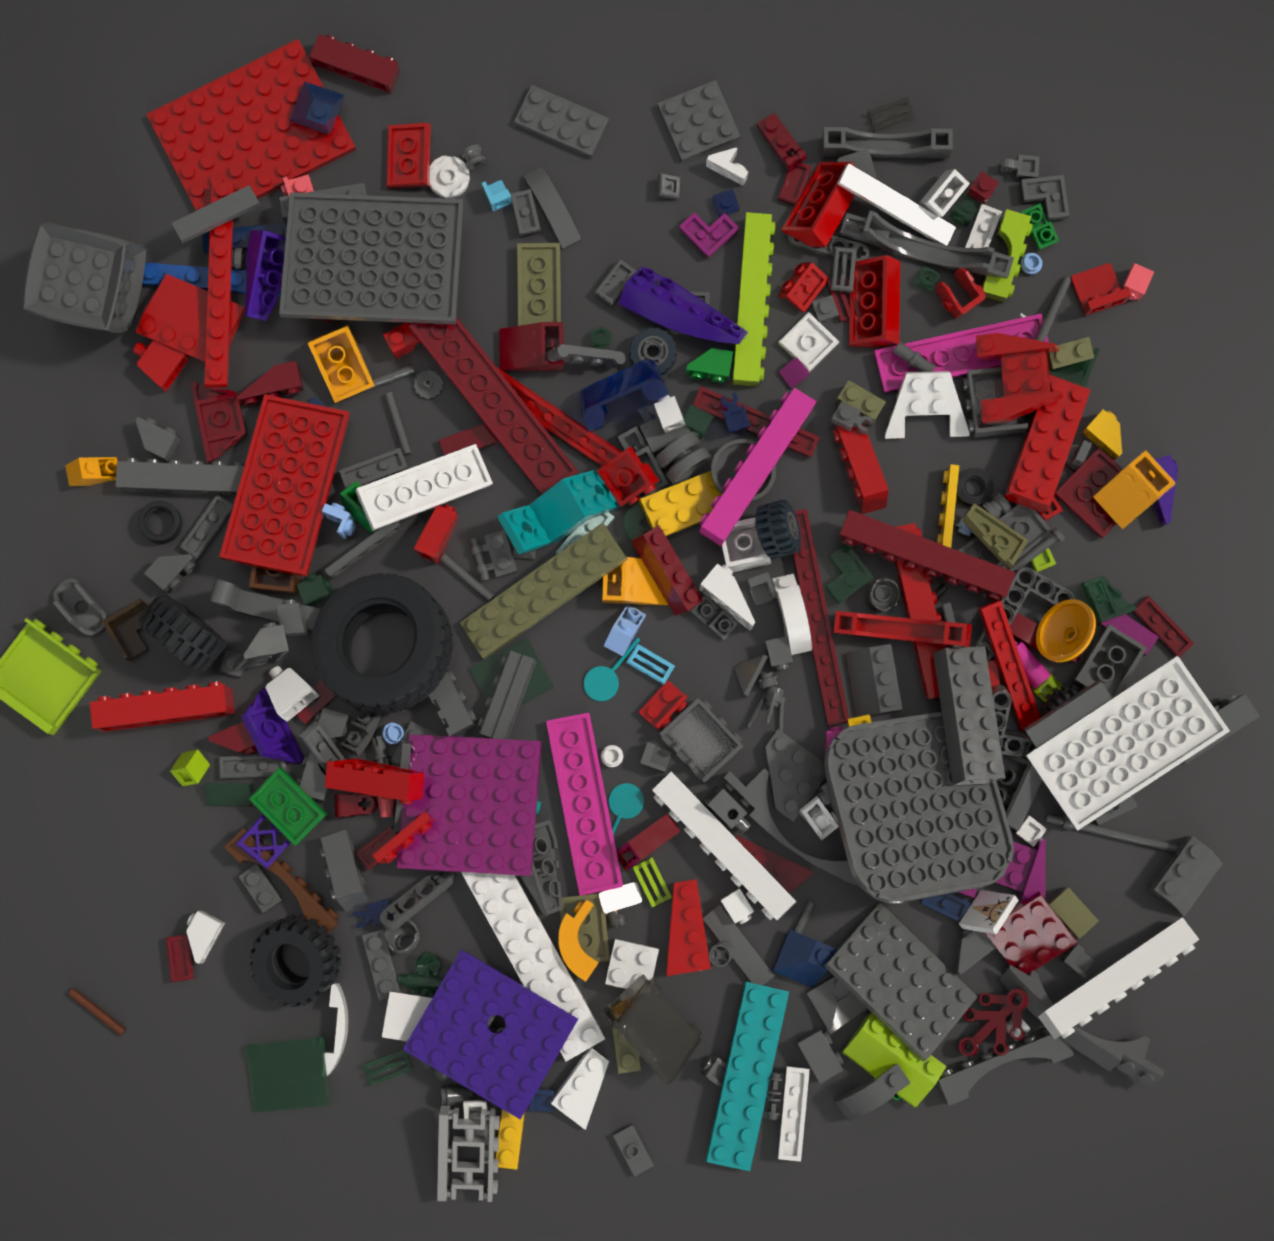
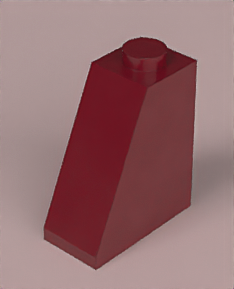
M666 814L616 851L618 861L625 871L678 834L680 830L676 821Z

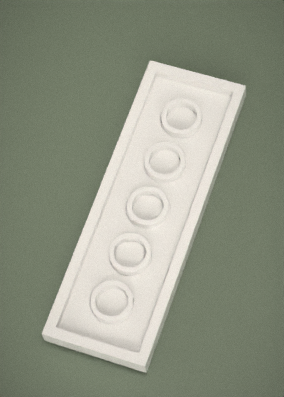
M474 444L364 485L355 491L372 531L489 487L493 483L477 445Z

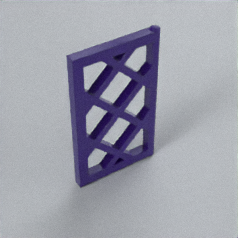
M262 814L236 843V846L240 847L264 868L268 869L291 842L287 839L283 845H277L276 834L282 833L279 830H275V826L271 822V830L258 831L260 823L267 819ZM272 834L273 846L260 847L259 835ZM249 836H255L256 847H248L243 842ZM273 850L274 855L268 862L261 858V851Z

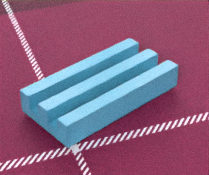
M639 644L636 645L626 662L663 685L675 665ZM637 652H643L644 654L648 655L649 657L668 667V670L665 671L659 666L653 664L652 662L638 655ZM636 658L637 660L641 661L647 666L663 674L664 677L661 678L657 676L656 674L652 673L651 671L647 670L641 665L635 663L633 659Z

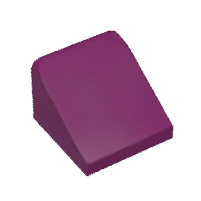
M798 357L794 358L778 372L790 389H793L809 377V372Z

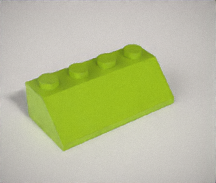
M872 1012L863 1019L842 1052L874 1078L894 1064H898L910 1081V1084L896 1094L914 1108L919 1105L935 1086L947 1067L932 1055L922 1062Z

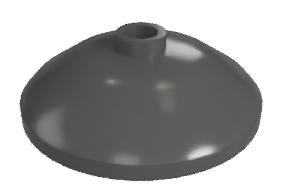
M737 439L724 444L716 452L711 464V477L715 487L722 495L725 492L722 489L729 478L734 479L737 474L734 472L735 468L741 460L743 462L746 461L748 455H746L747 450L752 443L756 445L757 442L748 439ZM776 466L751 502L761 499L770 491L776 477Z

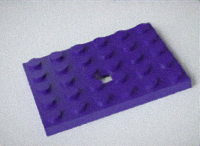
M461 949L403 1050L521 1120L579 1018ZM494 1015H500L505 1020V1028L500 1033H493L488 1028V1020Z

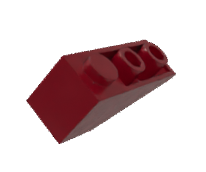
M291 361L274 365L237 396V400L241 405L252 406L257 404V401L263 400L264 394L276 397L283 395L291 397L300 394V391H305L298 363Z

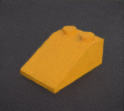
M349 324L308 342L335 403L375 386Z

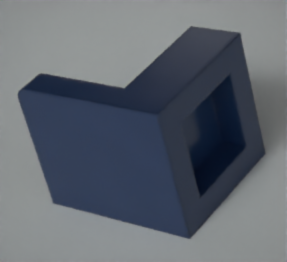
M539 1087L530 1103L529 1112H553V1105L549 1101L554 1096L555 1088Z

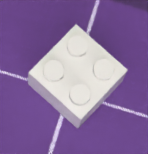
M755 517L738 521L722 545L726 566L733 572L771 564V559L764 552L760 544Z
M615 939L605 984L649 994L659 948Z

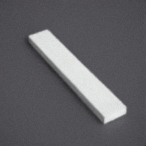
M850 164L845 166L837 183L936 243L948 245L956 228Z

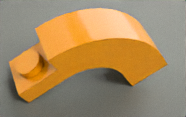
M587 899L584 903L582 901L578 903L573 911L576 914L575 917L566 913L559 929V948L562 958L568 968L585 982L599 963L584 952L578 940L580 925L594 906Z

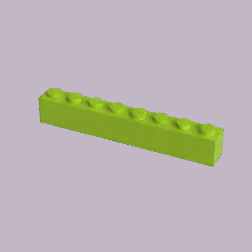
M746 212L737 325L748 331V334L740 344H735L732 385L758 387L759 380L763 381L764 368L760 366L761 359L765 360L766 347L762 346V339L767 338L768 327L764 325V318H768L769 305H765L766 297H770L771 284H767V276L772 274V263H768L769 255L773 256L774 243L770 242V235L775 233V222H771L772 214Z

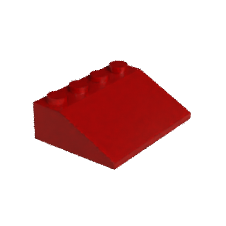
M166 274L143 312L136 333L205 362L208 291ZM232 301L229 349L245 311V307Z

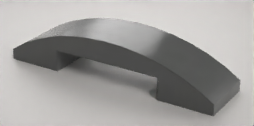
M541 166L524 175L525 182L529 189L532 190V195L535 196L562 250L581 241V237L566 206L543 167Z

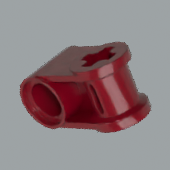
M365 794L334 795L335 817L373 814L378 808L377 799L374 796H367ZM366 799L371 802V806H367V810L365 807H362V803H365Z

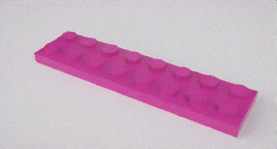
M1041 313L910 342L904 345L914 352H920V356L935 365L936 367L933 371H949L951 377L956 378L965 376L968 370L1002 367L1001 359L982 361L977 357L976 335L1002 333L1036 340L1044 321ZM1046 336L1044 342H1049L1048 336ZM896 346L874 350L883 393L899 390L905 372H920L913 366L909 367L906 361L892 353Z
M584 713L548 720L546 724L579 896L621 888L623 883L590 714Z

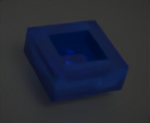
M733 189L715 194L712 197L719 217L724 213L729 215L738 212L740 209Z

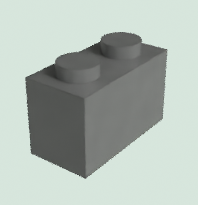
M817 1029L796 1041L820 1084L843 1071L841 1065L844 1061L838 1051L834 1053L831 1049L830 1044L833 1042L826 1031L822 1033L820 1029Z

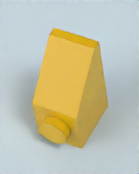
M1103 409L1082 433L1115 461L1122 454L1120 423L1112 412Z

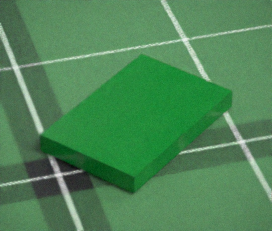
M279 767L249 798L257 809L294 846H297L327 815L282 767Z

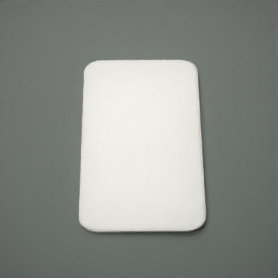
M636 882L599 893L600 902L605 913L642 902V896Z

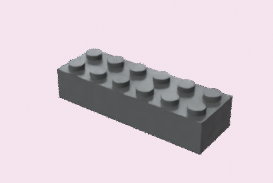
M985 646L944 648L933 654L952 784H985L1005 778Z

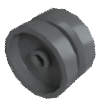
M690 432L680 437L663 449L655 458L661 468H669L666 476L672 484L679 483L697 472L712 457L706 448H698L701 440L695 432Z

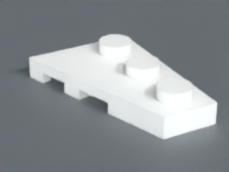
M589 1048L549 1101L585 1130L609 1063L606 1058L593 1048Z

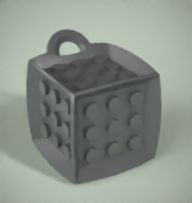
M43 222L38 226L27 265L23 309L62 323L106 330L118 334L124 333L130 329L138 305L145 269L146 248L141 244L116 237L68 228L53 222Z

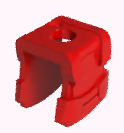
M963 267L958 268L954 272L955 280L964 288L972 300L964 307L958 303L953 292L944 282H939L935 286V291L942 300V305L955 319L967 313L986 298L983 288L974 283V278L970 272Z

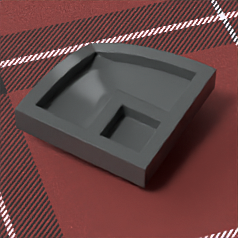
M834 975L806 991L830 1034L868 1009Z

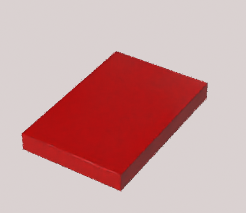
M429 123L388 125L386 187L388 189L429 187L431 125Z

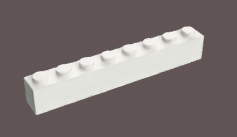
M672 772L652 790L656 794L653 798L661 806L666 804L671 809L668 814L677 823L681 820L686 825L684 828L685 832L692 839L696 836L702 842L699 846L707 855L712 852L717 858L714 862L723 871L727 868L733 874L730 879L738 887L743 885L748 890L746 895L754 904L757 901L761 903L764 907L761 911L770 920L773 917L776 920L780 919L796 903L792 896Z
M1182 917L1044 1011L1038 1017L1054 1040L1060 1036L1065 1039L1075 1032L1074 1026L1080 1024L1082 1027L1092 1020L1090 1015L1094 1012L1100 1015L1110 1008L1108 1005L1110 1001L1114 999L1116 1003L1127 996L1126 990L1132 988L1133 991L1144 984L1142 979L1147 976L1152 979L1162 972L1160 970L1161 966L1165 964L1169 967L1178 961L1177 955L1183 953L1185 956L1194 950L1193 944L1199 938Z

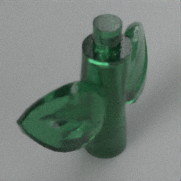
M425 951L417 959L415 965L417 973L399 974L398 983L406 984V988H413L410 995L433 998L444 978L438 976L440 971L438 959L432 953Z

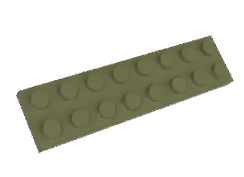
M601 523L461 621L460 624L481 657L486 659L620 566L628 558L606 525Z

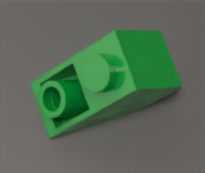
M711 348L687 365L686 375H690V378L695 380L708 378L714 383L728 382L733 351Z

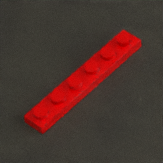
M997 600L978 609L1004 686L1010 694L1011 706L1019 730L1024 732V728L1041 717L1002 602Z

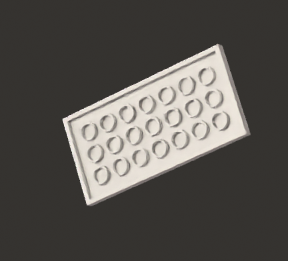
M1176 656L1063 732L1028 753L1026 757L1078 831L1230 732V730L1180 658Z

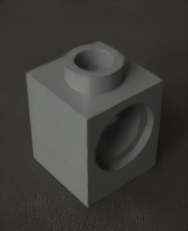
M787 636L765 641L764 645L770 669L775 668L776 671L788 669V665L793 663Z

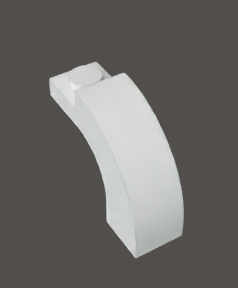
M794 574L773 578L772 582L780 605L785 637L787 636L791 655L811 651L812 642L807 614Z

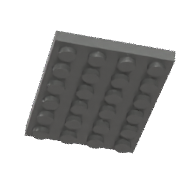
M878 903L824 965L922 1062L930 1057L978 997L881 903Z

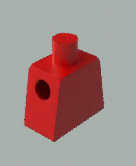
M155 340L148 347L139 342L133 349V353L140 357L136 365L164 392L168 391L190 360L183 352Z

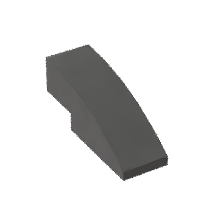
M633 425L615 435L623 451L632 447L643 464L648 463L659 481L654 484L656 489L649 494L668 484L637 426Z

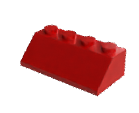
M819 162L781 230L808 246L826 247L855 194L837 184L847 164L854 166L852 162Z
M888 255L855 261L853 292L850 297L849 346L885 348L896 346L900 342V261ZM855 298L861 313L860 316H857L855 312Z

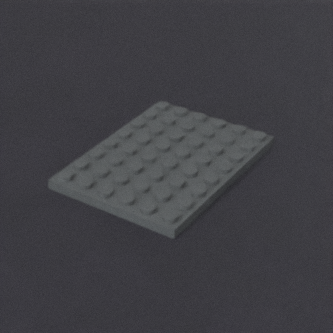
M290 192L280 317L456 324L464 209L463 199Z

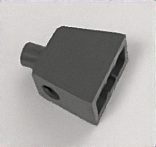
M716 785L701 800L727 827L731 829L735 827L743 834L751 826L744 818L747 812L723 788ZM732 809V815L728 816L729 810Z

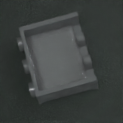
M1002 367L968 370L962 383L963 390L967 391L968 399H965L966 412L970 411L971 419H968V430L973 433V439L1017 433L1025 434L1028 429V423H1024V415L1010 423L986 425L982 422L981 400L1004 397Z
M697 698L659 733L658 737L697 779L704 784L744 746L741 744L743 741L736 732L731 733L726 728L728 725L721 716L718 715L716 717L711 712L713 709L706 700L703 699L701 701Z

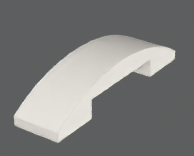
M334 983L331 986L329 1007H337L338 1014L334 1051L325 1052L323 1076L330 1075L342 1056L347 1039L348 1009L339 983Z

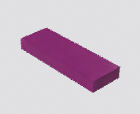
M1105 600L1101 602L1094 612L1096 623L1102 627L1110 624L1147 648L1143 654L1145 656L1159 638Z

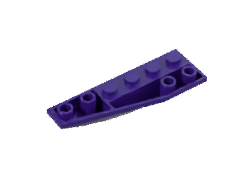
M643 266L625 283L618 303L659 325L698 338L740 344L748 334V331L675 283L672 279L663 277L652 269Z

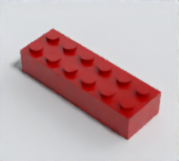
M1049 375L1050 391L1061 392L1063 398L1034 410L1004 494L1006 500L1043 514L1052 503L1091 391L1053 375Z
M210 682L208 687L188 685L185 686L186 690H177L176 687L163 689V693L149 690L142 691L140 696L126 693L120 694L117 699L110 698V696L97 697V701L90 702L92 729L107 732L235 715L233 690L226 686V684H221V682Z

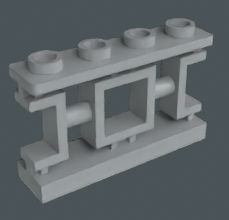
M441 1106L439 1113L437 1201H446L447 1197H451V1200H456L457 1189L479 1190V1200L486 1198L488 1199L487 1202H492L493 1194L498 1192V1180H494V1173H498L499 1159H494V1151H499V1137H495V1130H499L500 1116H495L496 1108H491V1111L482 1109L480 1120L459 1119V1108L450 1110V1106ZM450 1119H453V1129H465V1136H454L452 1145H449ZM486 1120L490 1121L489 1146H485L486 1137L474 1136V1129L485 1130ZM458 1146L480 1147V1162H458ZM449 1162H452V1172H464V1179L452 1180V1188H448ZM485 1163L488 1164V1189H484V1179H473V1172L484 1173Z

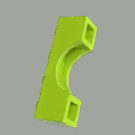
M1008 209L1004 212L997 235L1004 240L1008 248V256L1014 257L1007 279L985 275L982 288L986 298L1004 303L1008 297H1012L1015 285H1012L1013 277H1017L1021 265L1018 264L1020 256H1024L1027 244H1024L1025 236L1029 237L1033 226L1030 223L1031 216Z

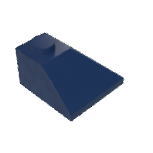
M304 81L290 121L330 135L345 95Z
M788 929L772 971L813 988L828 971L824 965L834 955L836 948Z

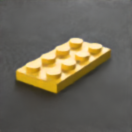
M711 471L641 498L639 503L650 527L653 528L659 525L665 536H669L698 524L705 513H711L713 510L711 504L717 495L721 497L722 494L715 487Z

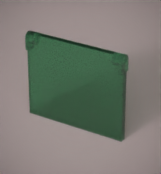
M323 1037L247 1044L246 1052L249 1061L254 1112L330 1105Z

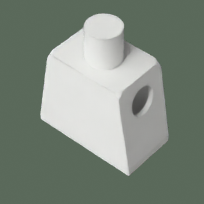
M277 666L269 672L273 680L266 685V690L277 714L286 722L320 696L291 668L283 671L281 667Z

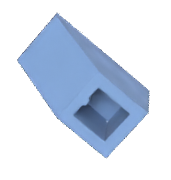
M626 605L612 627L604 647L624 656L646 614L637 608Z

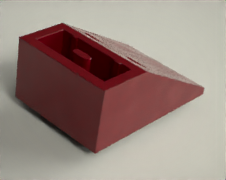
M539 322L499 329L500 369L504 372L564 371V359L551 362L547 358V352L550 349L564 344L563 322Z

